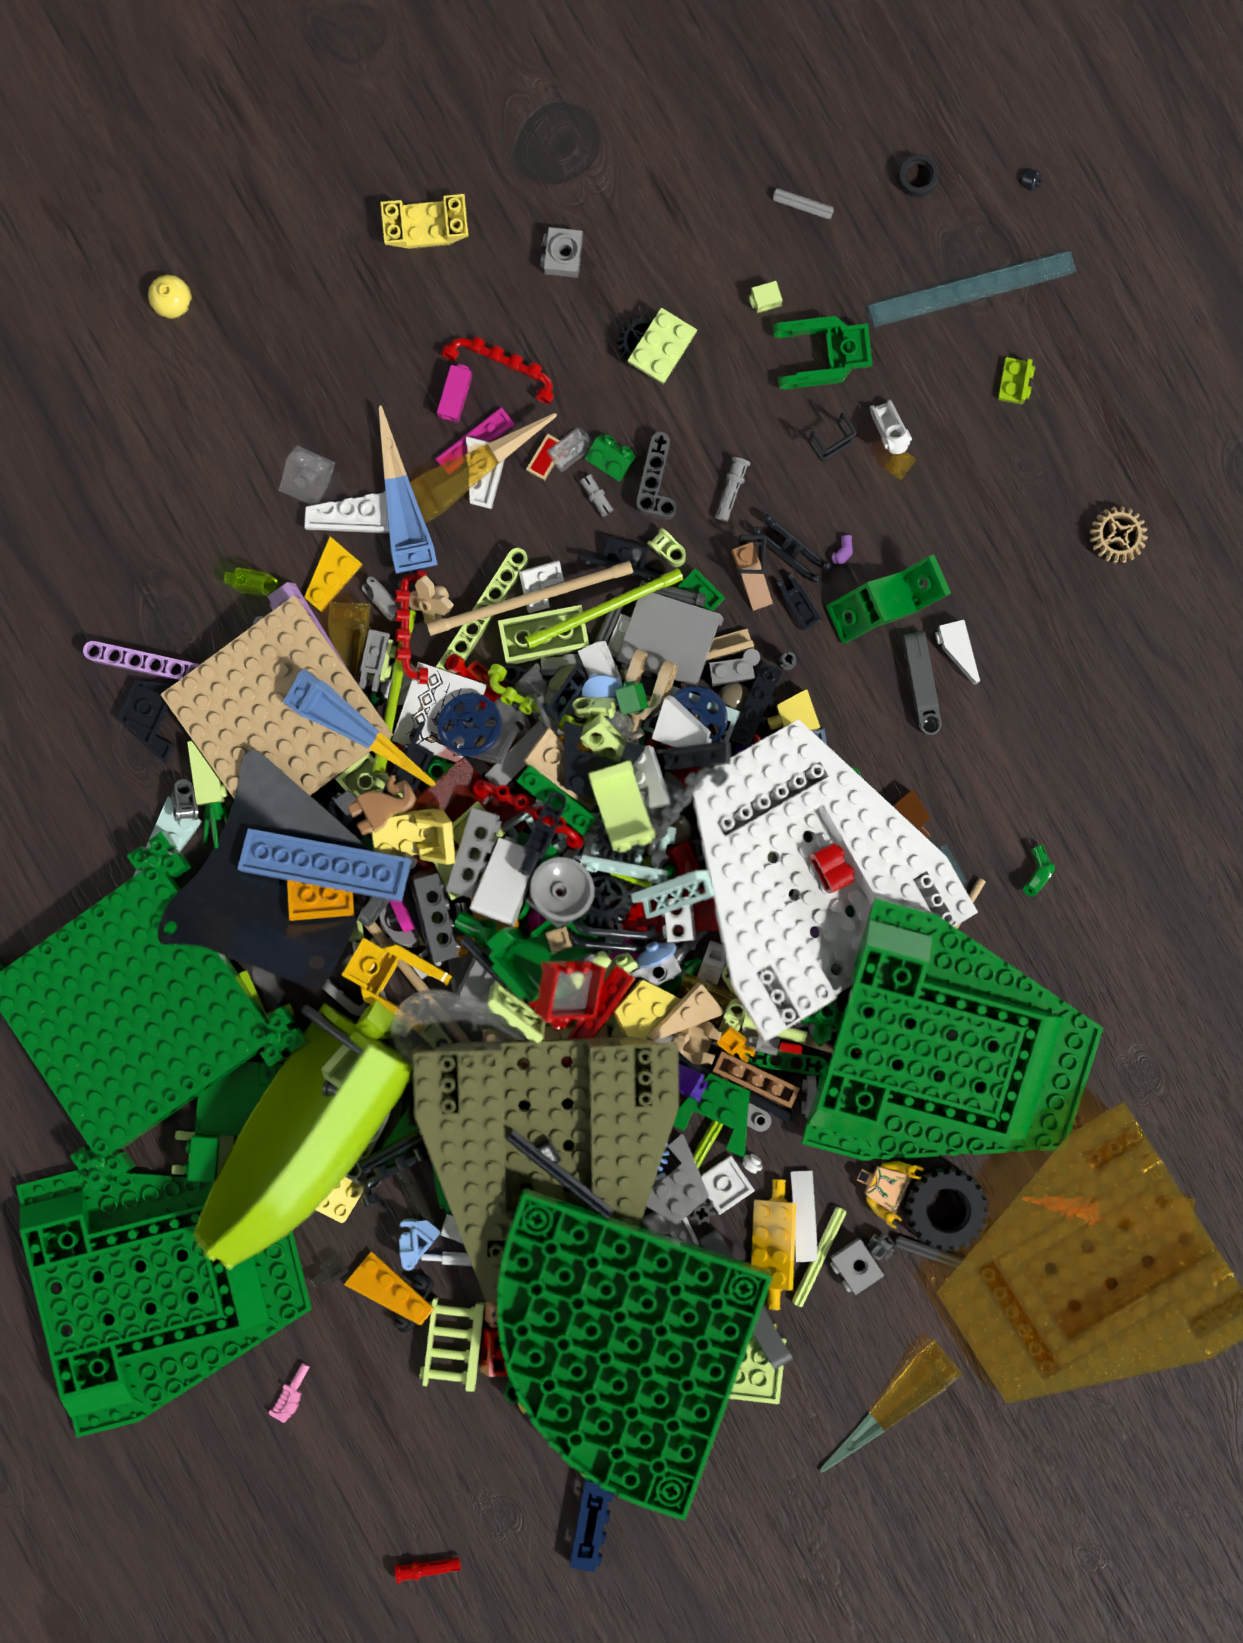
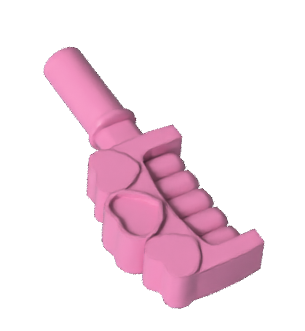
M301 1364L291 1384L283 1386V1393L280 1394L281 1398H278V1402L275 1403L276 1407H273L268 1414L285 1423L299 1407L300 1396L302 1395L297 1389L301 1385L310 1367L309 1365Z

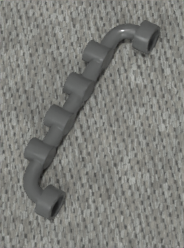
M705 767L697 774L693 772L688 775L685 782L689 786L685 791L680 789L674 794L673 799L676 801V804L673 807L669 805L662 811L661 815L665 818L661 824L656 822L652 825L655 838L648 844V851L652 858L650 863L656 869L662 868L669 860V857L663 851H657V843L668 833L667 829L679 818V813L683 807L690 803L691 796L703 785V780L706 776H712L710 781L716 787L722 786L728 780L729 774L723 768L717 770L714 767Z

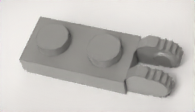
M369 629L360 670L362 671L359 683L361 689L365 688L367 674L371 673L375 674L372 682V691L377 692L388 640L391 636L390 633Z

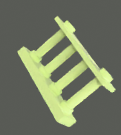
M434 1296L433 1301L429 1302L435 1309L430 1314L425 1367L421 1366L420 1379L423 1380V1386L428 1385L429 1378L462 1382V1384L466 1385L465 1391L474 1392L485 1302L477 1301L475 1307H471V1309L438 1305L439 1297ZM437 1314L470 1317V1320H474L473 1328L463 1330L435 1326ZM434 1335L467 1339V1341H471L470 1350L464 1352L433 1348ZM432 1357L465 1360V1363H469L468 1372L456 1373L431 1370Z

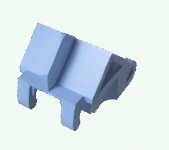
M407 1218L400 1223L401 1227L408 1226L410 1228V1232H404L399 1239L402 1266L406 1270L414 1268L418 1263V1259L421 1258L440 1234V1231L427 1220L419 1221V1219Z

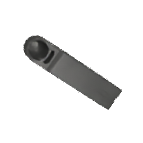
M924 631L903 634V645L919 727L924 734L934 735L940 730L942 722L926 635Z

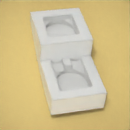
M710 941L695 984L700 983L704 987L715 991L726 961L724 945Z

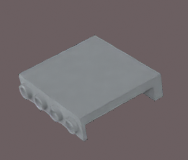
M652 592L638 599L616 661L621 665L622 669L628 670L634 653L640 649L648 653L644 667L646 670L645 673H642L643 676L652 678L654 675L658 677L663 663L667 660L677 664L678 668L674 682L679 683L681 688L698 686L697 684L718 626L722 625L724 618L719 613Z

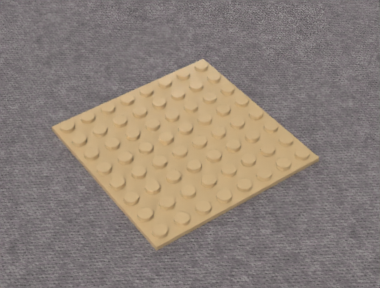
M295 595L161 694L234 799L239 782L241 762L244 755L250 750H256L264 754L309 795L316 792L371 752L370 749L298 715L283 703L296 677L303 669H306L319 681H325L387 739L393 736L391 730Z

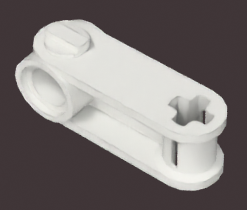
M888 400L887 403L876 407L874 405L870 406L873 421L882 437L885 449H888L892 454L905 452L912 438L908 429L906 430L892 401Z

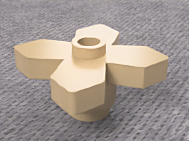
M426 575L421 577L415 584L417 591L410 593L409 607L412 610H422L426 624L442 619L441 615H446L454 606L448 599L449 594L443 586H434Z

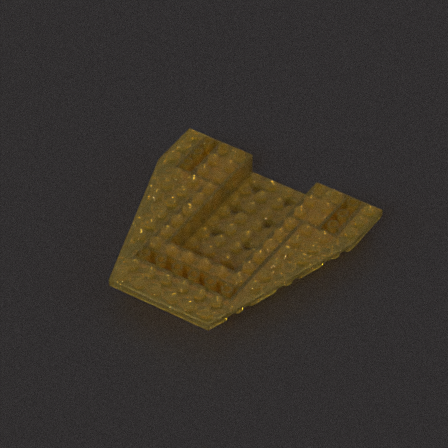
M1124 1101L1064 1138L1043 1166L1038 1169L1001 1216L996 1219L975 1244V1247L965 1256L959 1266L936 1291L1006 1404L1210 1360L1243 1340V1288ZM1159 1196L1167 1198L1168 1202L1165 1207H1158L1155 1201ZM1123 1218H1127L1131 1222L1130 1227L1126 1230L1120 1229L1118 1226L1119 1221ZM1182 1233L1191 1235V1240L1188 1244L1179 1242V1236ZM1084 1241H1091L1094 1244L1090 1252L1082 1250L1081 1245ZM1144 1256H1152L1154 1263L1151 1266H1144L1142 1264ZM1048 1263H1054L1057 1266V1270L1053 1274H1048L1045 1272V1266ZM1110 1277L1117 1280V1285L1112 1289L1105 1286L1106 1279ZM1071 1300H1077L1080 1302V1307L1078 1310L1072 1311L1068 1308V1303Z

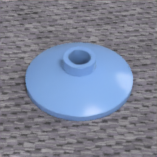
M652 942L646 946V950L637 958L636 963L640 968H648L660 964L674 954L676 946L672 942Z

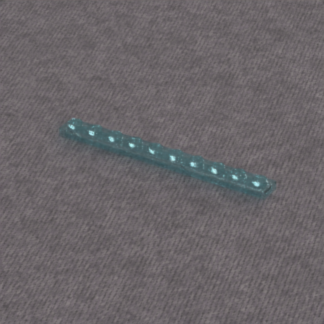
M1071 251L879 302L869 305L868 308L873 326L877 327L1074 274L1076 268Z

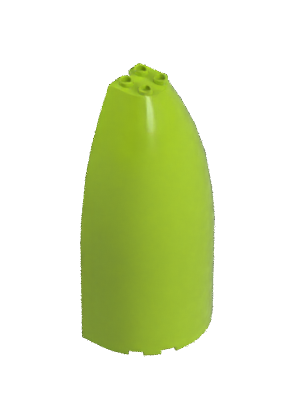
M325 1003L319 1010V1013L350 1035V1039L364 1052L334 1097L323 1096V1086L326 1079H324L322 1068L343 1044L312 1021L304 1033L310 1043L297 1052H291L289 1058L282 1065L257 1103L215 1179L193 1234L198 1241L197 1245L204 1250V1255L212 1260L216 1258L221 1260V1263L229 1269H232L234 1265L259 1253L287 1235L319 1207L355 1165L414 1076V1064L387 1045L382 1039L371 1040L355 1027L357 1024L355 1021Z

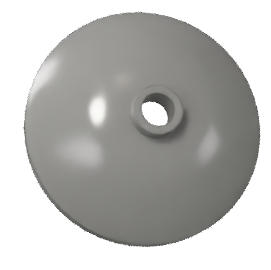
M558 857L545 861L536 869L531 879L530 893L535 906L543 915L556 921H571L582 916L591 906L594 898V884L584 866L575 860ZM556 890H560L562 896H558Z

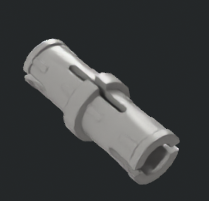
M590 474L586 476L590 485H588L585 478L580 483L588 492L590 501L594 502L601 516L605 517L608 514L603 507H606L609 513L614 509L605 498L603 489L600 490Z

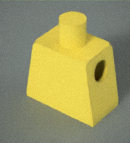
M804 690L776 706L778 715L767 718L770 730L780 727L784 728L798 719L811 731L819 730L820 728L808 690Z

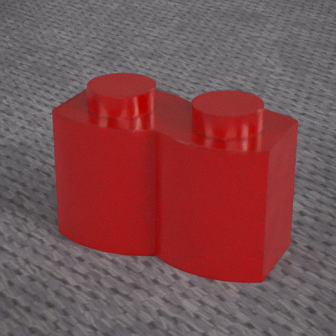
M836 843L829 844L809 855L810 861L828 894L834 893L855 881L853 877L855 875L854 870L849 864H846L844 851Z

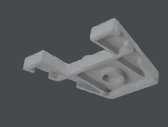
M683 1134L668 1146L682 1164L651 1190L646 1207L676 1225L709 1197Z

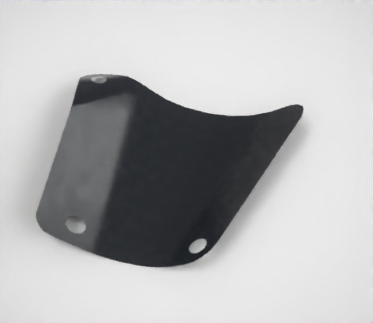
M250 750L244 755L241 762L234 803L219 837L218 848H213L197 875L167 905L159 923L158 940L163 945H192L207 948L305 987L318 988L327 982L339 961L356 925L366 895L353 893L355 915L290 921L287 880L237 870L247 830H259L367 851L368 849L355 835L264 754L256 750ZM171 921L175 922L177 925L176 930L169 935L165 934L164 928L166 924ZM314 956H320L324 959L325 963L322 968L314 969L309 965V960Z

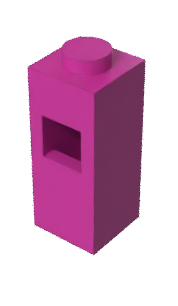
M457 364V366L451 365L437 411L438 418L459 423L473 376L469 367Z

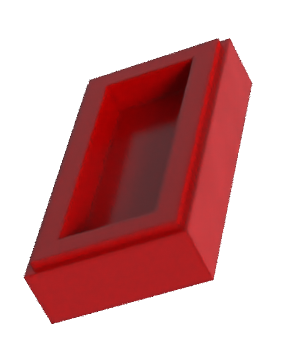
M780 1042L778 1050L801 1054L802 1046Z

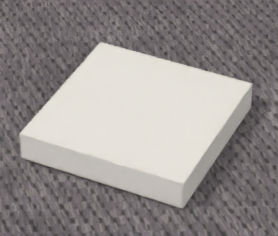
M731 1155L701 1175L709 1194L708 1199L710 1202L713 1201V1206L719 1215L755 1191Z

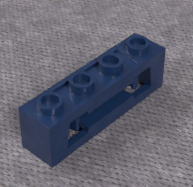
M587 1478L583 1490L570 1568L595 1572L596 1566H601L603 1553H599L600 1544H605L607 1532L603 1531L604 1523H609L611 1510H607L608 1501H613L614 1493L604 1490L600 1485ZM589 1493L592 1494L591 1504H587ZM602 1497V1506L598 1508L592 1541L594 1546L593 1554H589L591 1544L583 1542L589 1506H598L599 1498ZM583 1543L582 1552L578 1553L579 1545Z

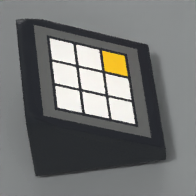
M550 1139L536 1147L553 1162L558 1163L562 1160L561 1155Z

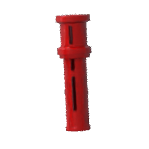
M460 1557L426 1563L413 1561L412 1564L401 1566L395 1564L397 1584L404 1580L414 1579L418 1581L421 1577L461 1571Z

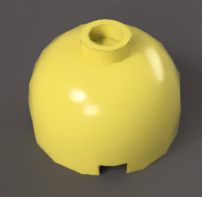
M163 275L155 279L150 285L148 298L151 307L158 315L172 319L181 316L187 311L191 301V294L188 286L182 279L175 275Z

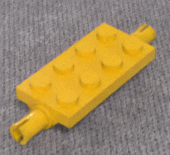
M772 1179V1198L770 1200H754L751 1264L770 1270L773 1276L767 1295L766 1309L780 1310L781 1290H793L796 1203L787 1202V1199H785L786 1180Z

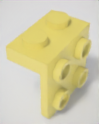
M344 1177L316 1210L340 1223L345 1222L363 1193V1186Z

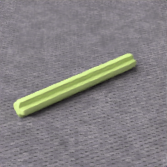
M840 1207L835 1208L817 1246L818 1261L809 1263L797 1288L792 1303L799 1307L803 1306L846 1215L844 1209Z

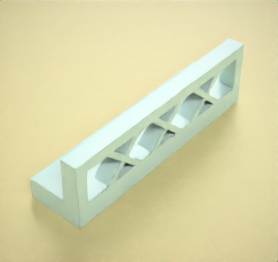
M694 871L631 894L633 903L643 902L646 919L715 896L709 871ZM701 882H704L705 894L697 891ZM684 888L690 891L687 900L681 897ZM668 894L675 897L671 906L665 902ZM653 899L658 902L654 912H652L650 900Z

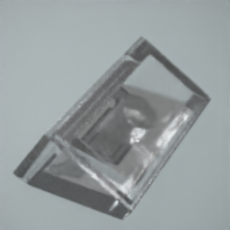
M578 427L547 450V453L562 473L587 454L592 443L587 432Z

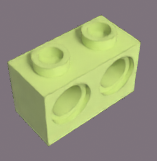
M602 714L583 726L580 739L585 747H590L594 754L616 761L621 758L626 739ZM597 732V733H599L600 735H599V736H595V735H593L592 733ZM611 747L614 750L609 751L606 748Z

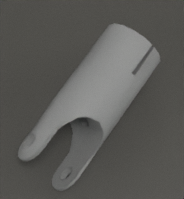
M368 577L366 580L367 584L362 586L363 592L390 622H393L396 609H400V604L395 602L392 595L374 577Z

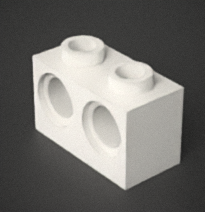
M674 898L666 899L665 902L671 906ZM693 904L682 907L679 915H674L672 911L662 914V917L666 919V925L663 926L664 938H667L668 942L696 940ZM680 924L684 928V933L682 936L677 937L674 934V928Z

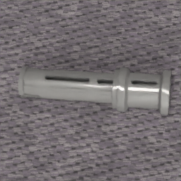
M739 457L732 458L733 464L730 473L726 475L728 481L715 516L716 519L728 522L738 489L744 483L746 469L751 464L749 461Z

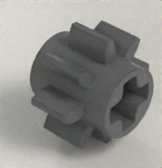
M705 1200L692 1211L690 1219L698 1220L699 1225L704 1221L710 1223V1215H715V1210L711 1209L713 1201L708 1202ZM701 1208L705 1209L703 1213L699 1212Z
M874 1234L867 1244L870 1247L868 1252L876 1260H881L882 1258L888 1260L895 1250L893 1248V1240L886 1234H881L880 1237Z

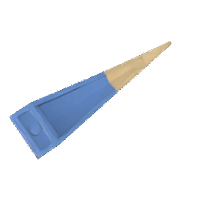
M379 406L390 549L395 574L437 566L432 540L405 472L383 408Z

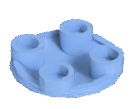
M591 674L584 683L582 696L615 698L616 705L618 706L619 703L615 690L622 688V681L616 677Z

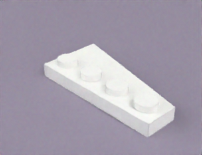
M386 491L355 499H344V501L308 506L306 507L305 529L389 533Z

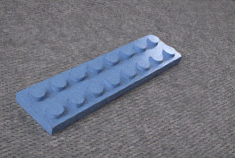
M248 829L237 870L401 902L411 859Z

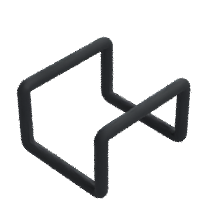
M841 412L838 419V424L846 435L842 440L826 449L815 431H812L810 434L809 443L822 461H826L853 443V437L857 432L844 412ZM843 419L845 420L846 424L848 425V427H849L850 430L852 431L851 434H849L848 430L846 429V427H845L844 424L842 423V420H843ZM813 438H815V440L817 441L818 445L824 453H829L828 455L823 457L818 447L814 443Z
M739 535V545H746L753 542V545H761V570L740 569L737 573L738 579H741V574L765 573L766 536ZM742 539H762V542L742 541Z

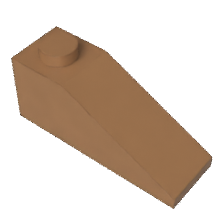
M753 542L732 549L731 553L738 570H761V564ZM741 574V580L753 611L773 604L764 574Z

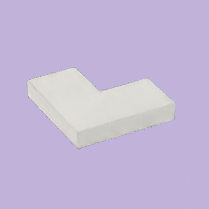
M557 560L519 571L524 594L564 582L560 561ZM548 598L526 605L527 611L533 613L549 608Z

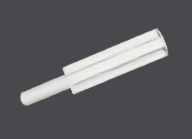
M443 1252V1255L423 1254L421 1256V1260L442 1261V1265L472 1266L468 1253Z

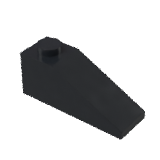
M577 663L559 667L549 681L544 709L555 723L561 721L582 690L584 683L588 680V677Z

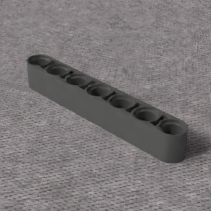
M718 1229L699 1239L703 1248L734 1258ZM762 1306L753 1335L773 1369L776 1370L793 1358Z

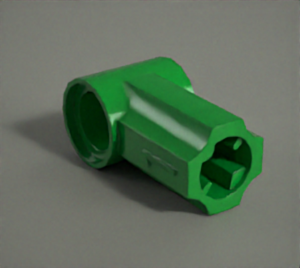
M463 911L455 920L454 927L456 930L474 938L477 945L490 948L486 942L496 935L498 924L488 919L480 920Z

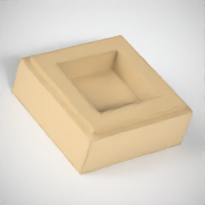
M566 926L546 932L552 954L573 947Z

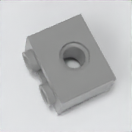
M549 227L548 234H544L543 247H547L546 255L542 254L541 267H544L545 274L578 278L583 238L582 231ZM568 249L571 251V254L564 257L560 252Z
M859 1238L830 1256L833 1260L830 1263L836 1274L841 1272L845 1278L842 1281L848 1292L853 1290L855 1295L884 1276ZM858 1259L864 1261V1268L861 1270L853 1268L854 1262Z

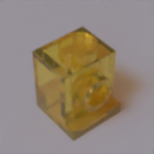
M906 451L901 454H894L885 469L902 481L917 459Z

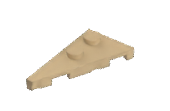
M697 983L648 1034V1038L653 1041L659 1040L721 1016L725 1012L705 987Z

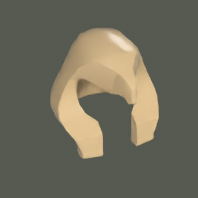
M705 1021L674 1033L672 1042L678 1043V1051L693 1064H712L715 1055L709 1054L708 1051L712 1039L720 1041L722 1032L716 1030L713 1023Z

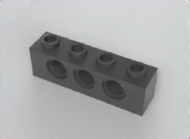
M432 873L409 879L429 962L437 963L459 957L457 952L460 951L457 939H454L452 932L455 930L452 918H449L447 912L449 910V902L442 892V889H444L442 877H439L438 873ZM429 891L435 894V899L431 903L426 899ZM437 911L440 915V920L437 923H433L431 916ZM442 932L445 935V941L439 944L437 942V935Z

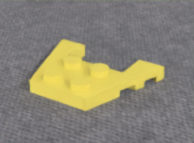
M639 980L616 1006L613 1014L624 1036L645 1039L667 1013L682 999L644 980Z

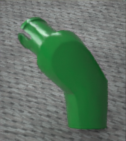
M1044 845L1031 849L1038 867L1023 888L1024 893L1030 897L1035 896L1045 886L1055 871V864L1049 861Z

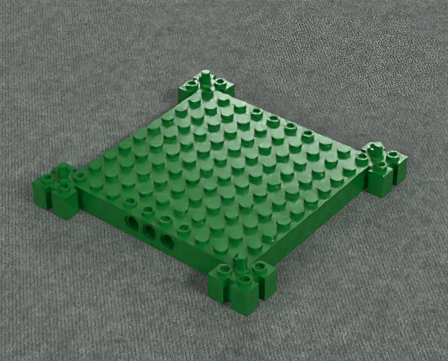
M163 831L148 840L151 847L140 846L127 855L135 869L141 871L6 968L0 962V1012L89 1145L82 1147L70 1157L79 1171L87 1169L89 1175L84 1178L93 1192L101 1191L115 1180L112 1175L114 1177L122 1176L136 1166L127 1152L119 1153V1151L253 1056L261 1052L260 1054L268 1066L276 1067L289 1058L286 1051L297 1052L310 1043L301 1028H292L291 1024L296 1021L286 1007L278 1008L269 1016L265 1015L225 955L198 946L163 945L159 942L157 934L163 913L169 902L181 891L172 876L179 877L192 868L183 854L173 852L177 845L170 835ZM171 921L166 924L164 928L165 934L169 935L176 930L177 925L175 922Z

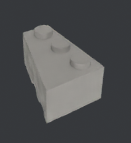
M480 946L488 957L493 952L491 948ZM474 957L449 1008L492 1014L494 1012L488 1006L490 987L496 980Z

